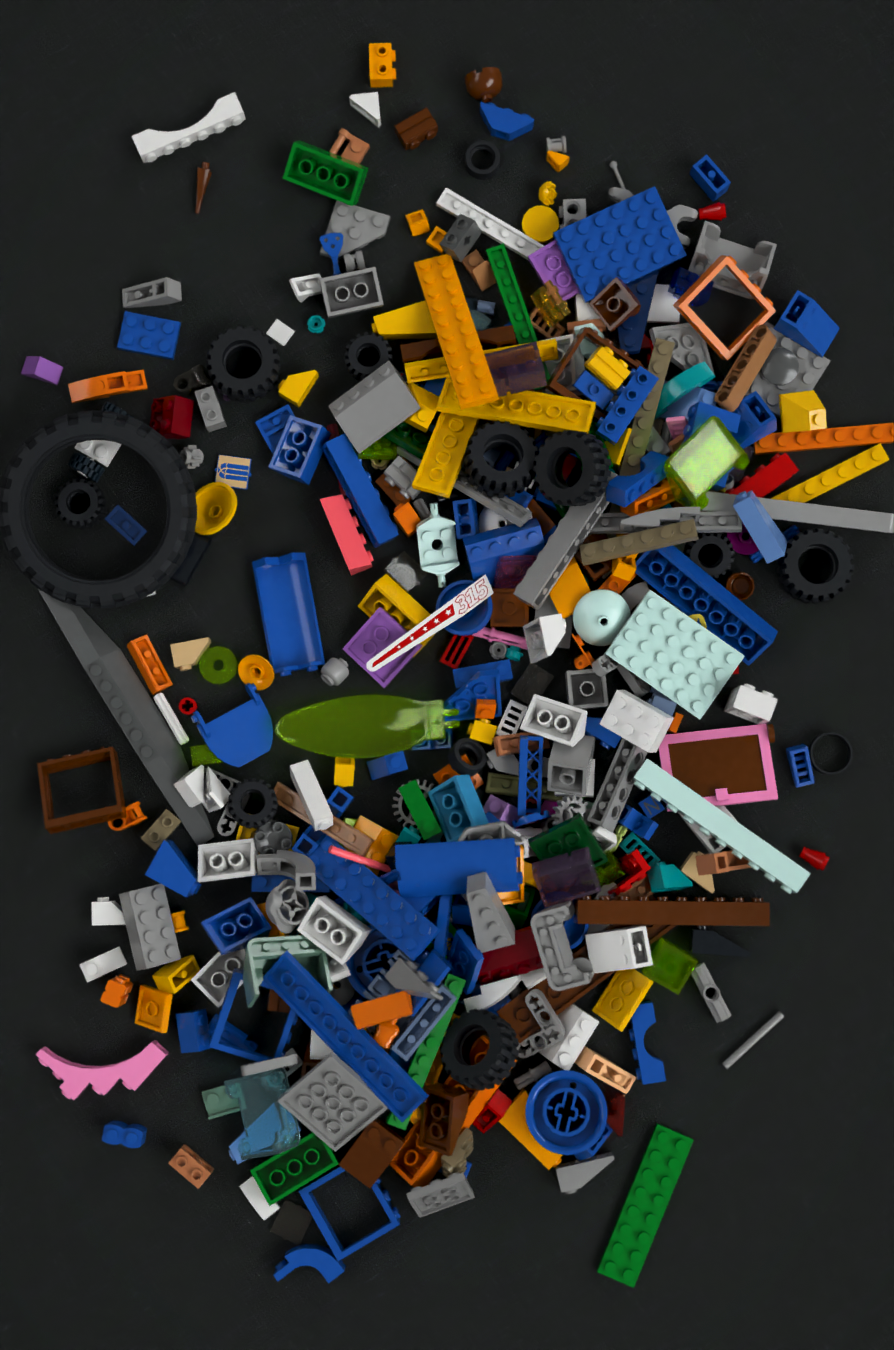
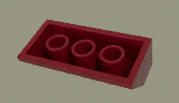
M528 926L515 930V944L483 952L484 961L477 980L483 986L544 968L532 927Z

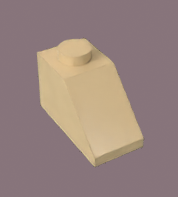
M206 637L171 644L174 667L180 668V671L192 669L191 666L197 665L210 646L211 639Z
M691 851L679 870L703 889L713 894L715 889L712 874L698 876L695 856L704 854L700 851L697 853Z

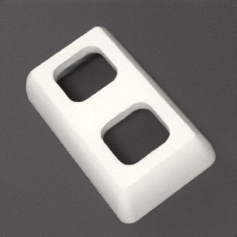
M602 826L592 830L595 838L601 842L599 844L605 853L616 846V834Z

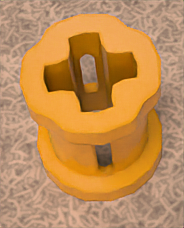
M185 910L171 914L175 933L189 930L184 917Z

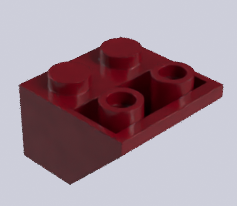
M177 395L153 399L149 426L165 438H190L194 400Z

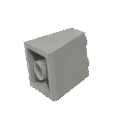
M584 735L574 747L554 741L548 761V791L586 796L594 754L595 737Z

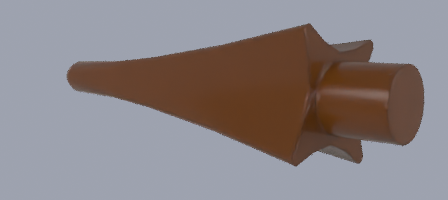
M202 162L201 168L197 167L196 214L200 212L201 203L212 175L209 170L210 163Z

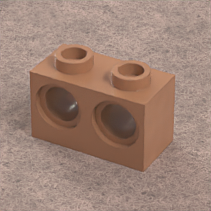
M186 1144L180 1148L168 1163L198 1189L214 1170L211 1165Z

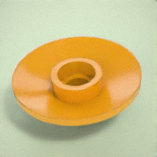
M252 654L245 656L240 661L238 673L244 684L254 683L257 690H264L272 684L274 670L264 657Z

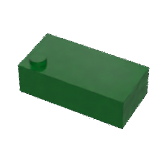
M299 140L293 142L283 179L354 206L358 203L369 167Z
M311 1133L253 1168L250 1172L268 1205L271 1206L340 1162L333 1150L318 1136Z

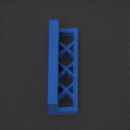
M520 735L518 816H526V813H541L543 736ZM528 740L539 741V748L534 753L528 749ZM532 758L538 762V767L533 772L527 768V762ZM531 777L538 782V786L532 791L527 787V781ZM530 796H533L537 801V808H526V800Z

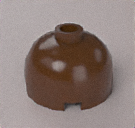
M485 67L482 68V72L476 73V70L468 73L465 76L468 93L476 100H482L484 103L491 102L502 89V74L499 68Z

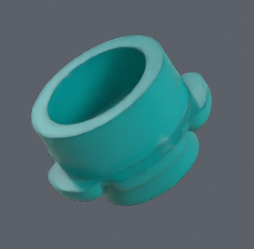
M319 315L310 317L307 321L308 330L312 333H321L326 325L325 320Z
M510 646V648L506 649L505 657L510 660L520 661L521 656L523 657V653H520L521 649L516 646Z

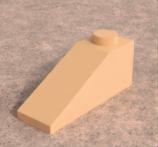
M584 1046L574 1062L587 1073L625 1094L628 1093L637 1078Z

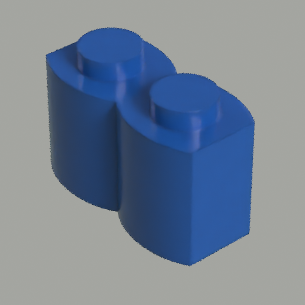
M110 1121L104 1126L102 1141L111 1145L122 1144L128 1148H139L145 1143L147 1128L139 1124L127 1125L122 1121Z

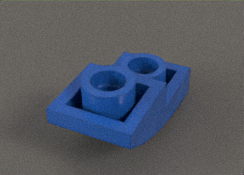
M452 729L411 731L412 750L445 749L453 746Z

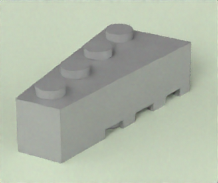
M487 872L468 876L467 898L477 949L483 953L515 944V926Z

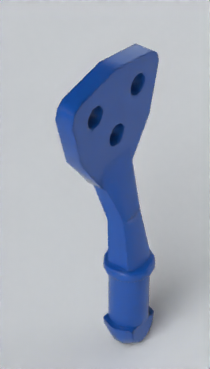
M329 233L320 237L323 249L332 259L333 276L342 274L338 265V255L343 247L344 236L342 233Z

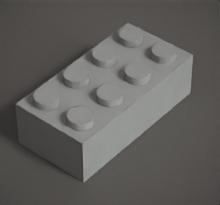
M158 884L119 894L136 971L181 960L164 885Z

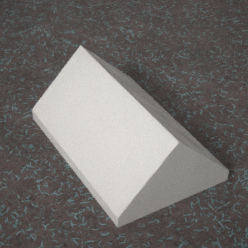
M534 694L519 729L574 747L585 735L587 711Z
M254 838L198 845V882L255 876L257 873L258 851L255 848Z

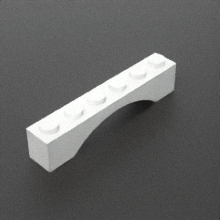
M234 92L219 98L207 116L188 128L171 132L147 129L133 135L132 138L143 163L153 162L159 156L169 155L180 147H188L192 142L204 140L215 132L221 133L229 126H237L246 118Z

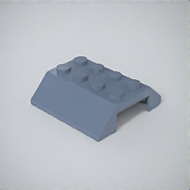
M399 949L393 955L396 960L399 957L406 962L408 959L411 960ZM390 958V960L388 961V963H389V965H390L391 967H392V966L395 964V962H396L395 960H393V959H391V958ZM412 961L419 967L420 964L417 961ZM382 968V970L380 971V973L384 976L388 972V970ZM378 974L367 987L370 991L365 990L363 992L368 1000H373L396 993V988L385 977ZM442 982L437 986L440 989L438 993L443 997L442 1000L428 998L414 1017L411 1015L401 1017L396 1022V1025L400 1027V1032L393 1041L391 1049L405 1061L411 1057L457 999ZM360 1000L355 1002V1004L362 1003ZM350 1008V1010L348 1011V1013L353 1017L352 1012H351V1008ZM377 1025L369 1026V1028L375 1032Z

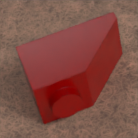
M497 1089L472 1124L484 1134L503 1118L513 1101Z

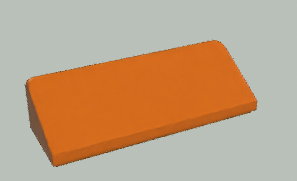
M147 634L131 640L127 644V648L152 695L173 685Z
M401 991L352 1005L351 1012L356 1028L359 1030L412 1015L411 995L406 991Z

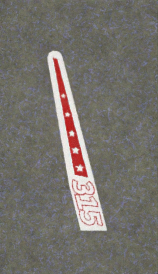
M486 574L370 659L366 664L367 669L371 672L378 670L464 616L491 596L494 592Z

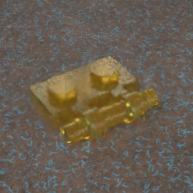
M551 280L544 283L545 286L538 288L530 297L549 328H552L571 312L567 307L566 300L563 301L558 293L559 289L557 286H554Z

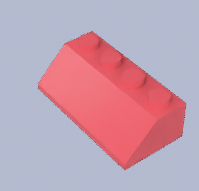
M343 495L320 499L351 576L371 568V562L374 559L370 550L367 552L365 550L364 544H367L363 533L359 534L356 527L359 526L356 516L352 517L349 510L352 509L349 499H344Z

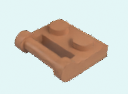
M341 128L338 132L339 136L329 152L337 154L344 140H347L349 143L341 157L360 164L370 145Z

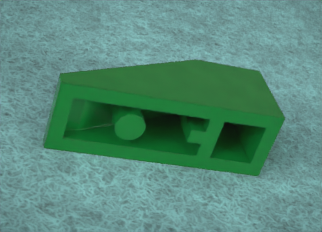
M416 779L399 787L398 789L423 839L426 840L442 832Z

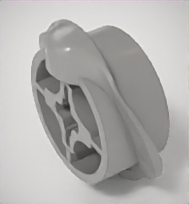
M292 879L283 880L277 887L272 889L266 900L268 918L284 934L291 933L300 925L309 911L307 895L303 890L296 891V882Z

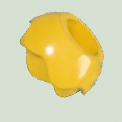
M551 181L545 182L539 188V200L546 206L554 204V199L557 197L556 185L551 183Z

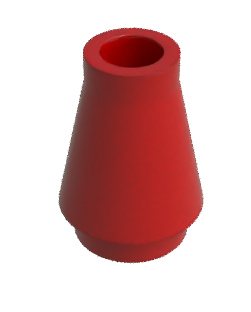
M717 202L699 208L700 220L722 221L723 218H726L725 203Z
M806 847L803 848L799 856L816 870L820 869L822 871L830 858L824 852Z

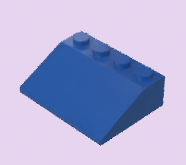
M537 518L529 519L522 527L511 524L462 538L472 580L476 582L486 574L491 587L524 578L528 568L537 559L538 553L545 547L541 526Z

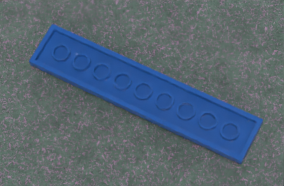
M288 951L263 976V980L342 1061L361 1077L372 1092L401 1122L429 1096L363 1028L359 1030L356 1028L354 1018Z

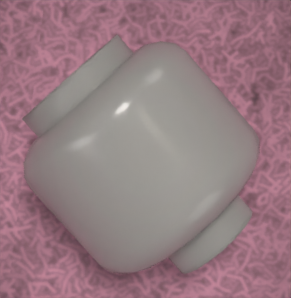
M333 657L329 659L321 668L322 680L329 686L340 685L349 675L348 663L342 658L337 659Z

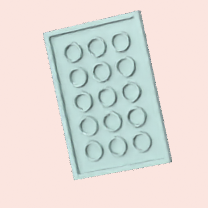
M650 589L605 652L607 656L698 719L702 718L745 657Z

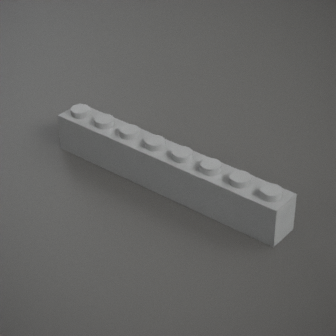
M611 471V477H608L607 481L612 480L617 474ZM606 488L602 489L604 492L600 497H596V501L587 503L584 506L569 507L564 518L559 521L554 533L548 538L543 550L538 553L533 565L528 568L523 580L516 586L513 594L520 601L537 611L539 610L578 551L579 545H582L610 503L606 501Z

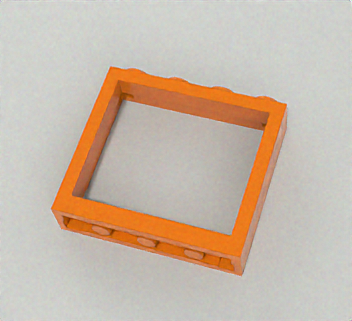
M721 255L673 306L721 359L728 361L748 341L754 329L759 325H763L776 310L772 307L774 305L773 302L767 297L764 298L760 293L761 289L755 283L752 284L748 280L749 275L736 266L737 262L731 256ZM725 266L764 309L728 348L688 306Z

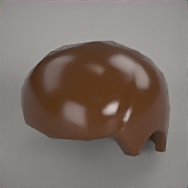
M740 571L732 573L727 578L725 588L741 601L748 599L753 594L755 585L753 578L749 574Z

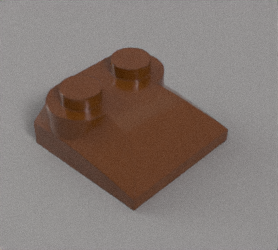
M618 277L614 278L589 303L611 332L629 317L637 315L641 307L636 296Z

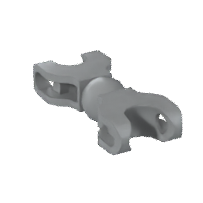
M617 187L610 188L608 192L610 200L617 203L634 196L629 190ZM677 205L666 211L685 249L690 245V238L678 231L677 224L681 221L692 222L696 220L698 211L684 205Z

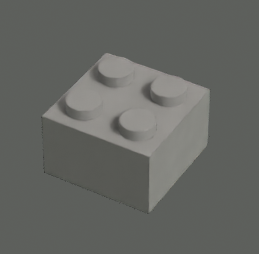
M593 669L565 672L568 705L583 710L607 708L609 706L606 675L600 677Z

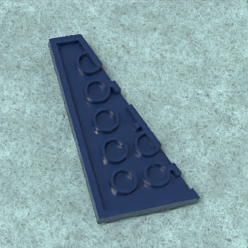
M659 269L626 284L641 304L637 315L629 317L617 327L619 346L628 352L629 355L640 354Z

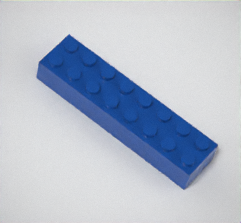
M674 545L642 552L636 558L635 573L687 616L693 614L702 615L706 622V629L743 654L745 657L742 661L748 666L774 642L778 633L776 629Z

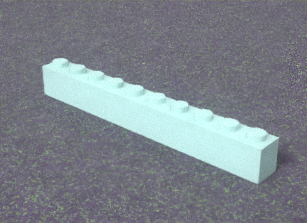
M649 759L644 761L632 778L635 781L634 785L639 789L650 791V796L656 801L660 802L662 800L667 803L666 807L674 813L678 811L684 815L683 819L691 825L693 823L698 825L700 832L706 836L712 835L715 837L717 844L724 848L727 846L732 849L731 853L739 859L743 857L749 861L748 865L756 871L758 869L765 873L764 877L774 883L776 880L781 884L780 888L789 894L791 892L798 893L811 874Z

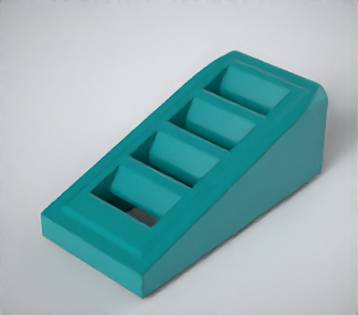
M631 832L619 844V847L627 854L640 845L641 848L638 851L640 853L644 850L647 852L643 856L645 861L650 856L653 858L648 863L650 868H653L654 864L658 863L660 859ZM634 839L636 842L627 849L626 846Z

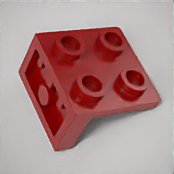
M638 849L619 858L621 867L630 875L608 890L607 893L609 895L624 893L632 887L631 884L647 876L646 872L651 868Z

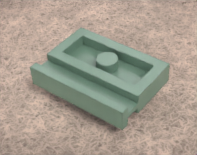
M240 1080L201 1092L209 1120L247 1109Z

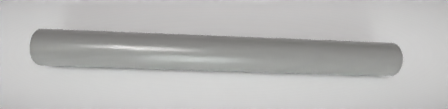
M778 1011L722 1063L726 1069L731 1067L785 1016Z

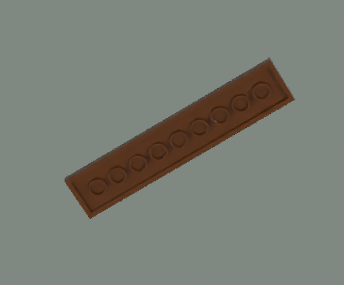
M653 894L649 896V900H656ZM610 924L608 927H606V928H605L604 930H602V931L611 930V929H617V928H622V927H627V926H632V925H629V924ZM645 925L649 946L675 927V925ZM586 943L572 953L574 959L584 957L589 960ZM615 971L594 973L590 983L562 991L553 990L546 978L529 990L525 988L496 1012L511 1025V1028L516 1032L515 1038L521 1043L541 1028L525 1002V997L530 990H541L556 1015H558ZM532 997V998H531L533 1001H534V1000H536V1001L539 1000L538 997H535V998ZM542 1011L540 1013L544 1020L550 1019V1015L547 1012Z

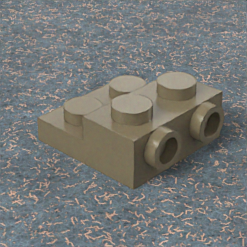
M468 1128L458 1137L452 1156L443 1154L441 1157L442 1174L446 1178H449V1175L456 1172L465 1173L467 1169L466 1157L474 1149L473 1132Z

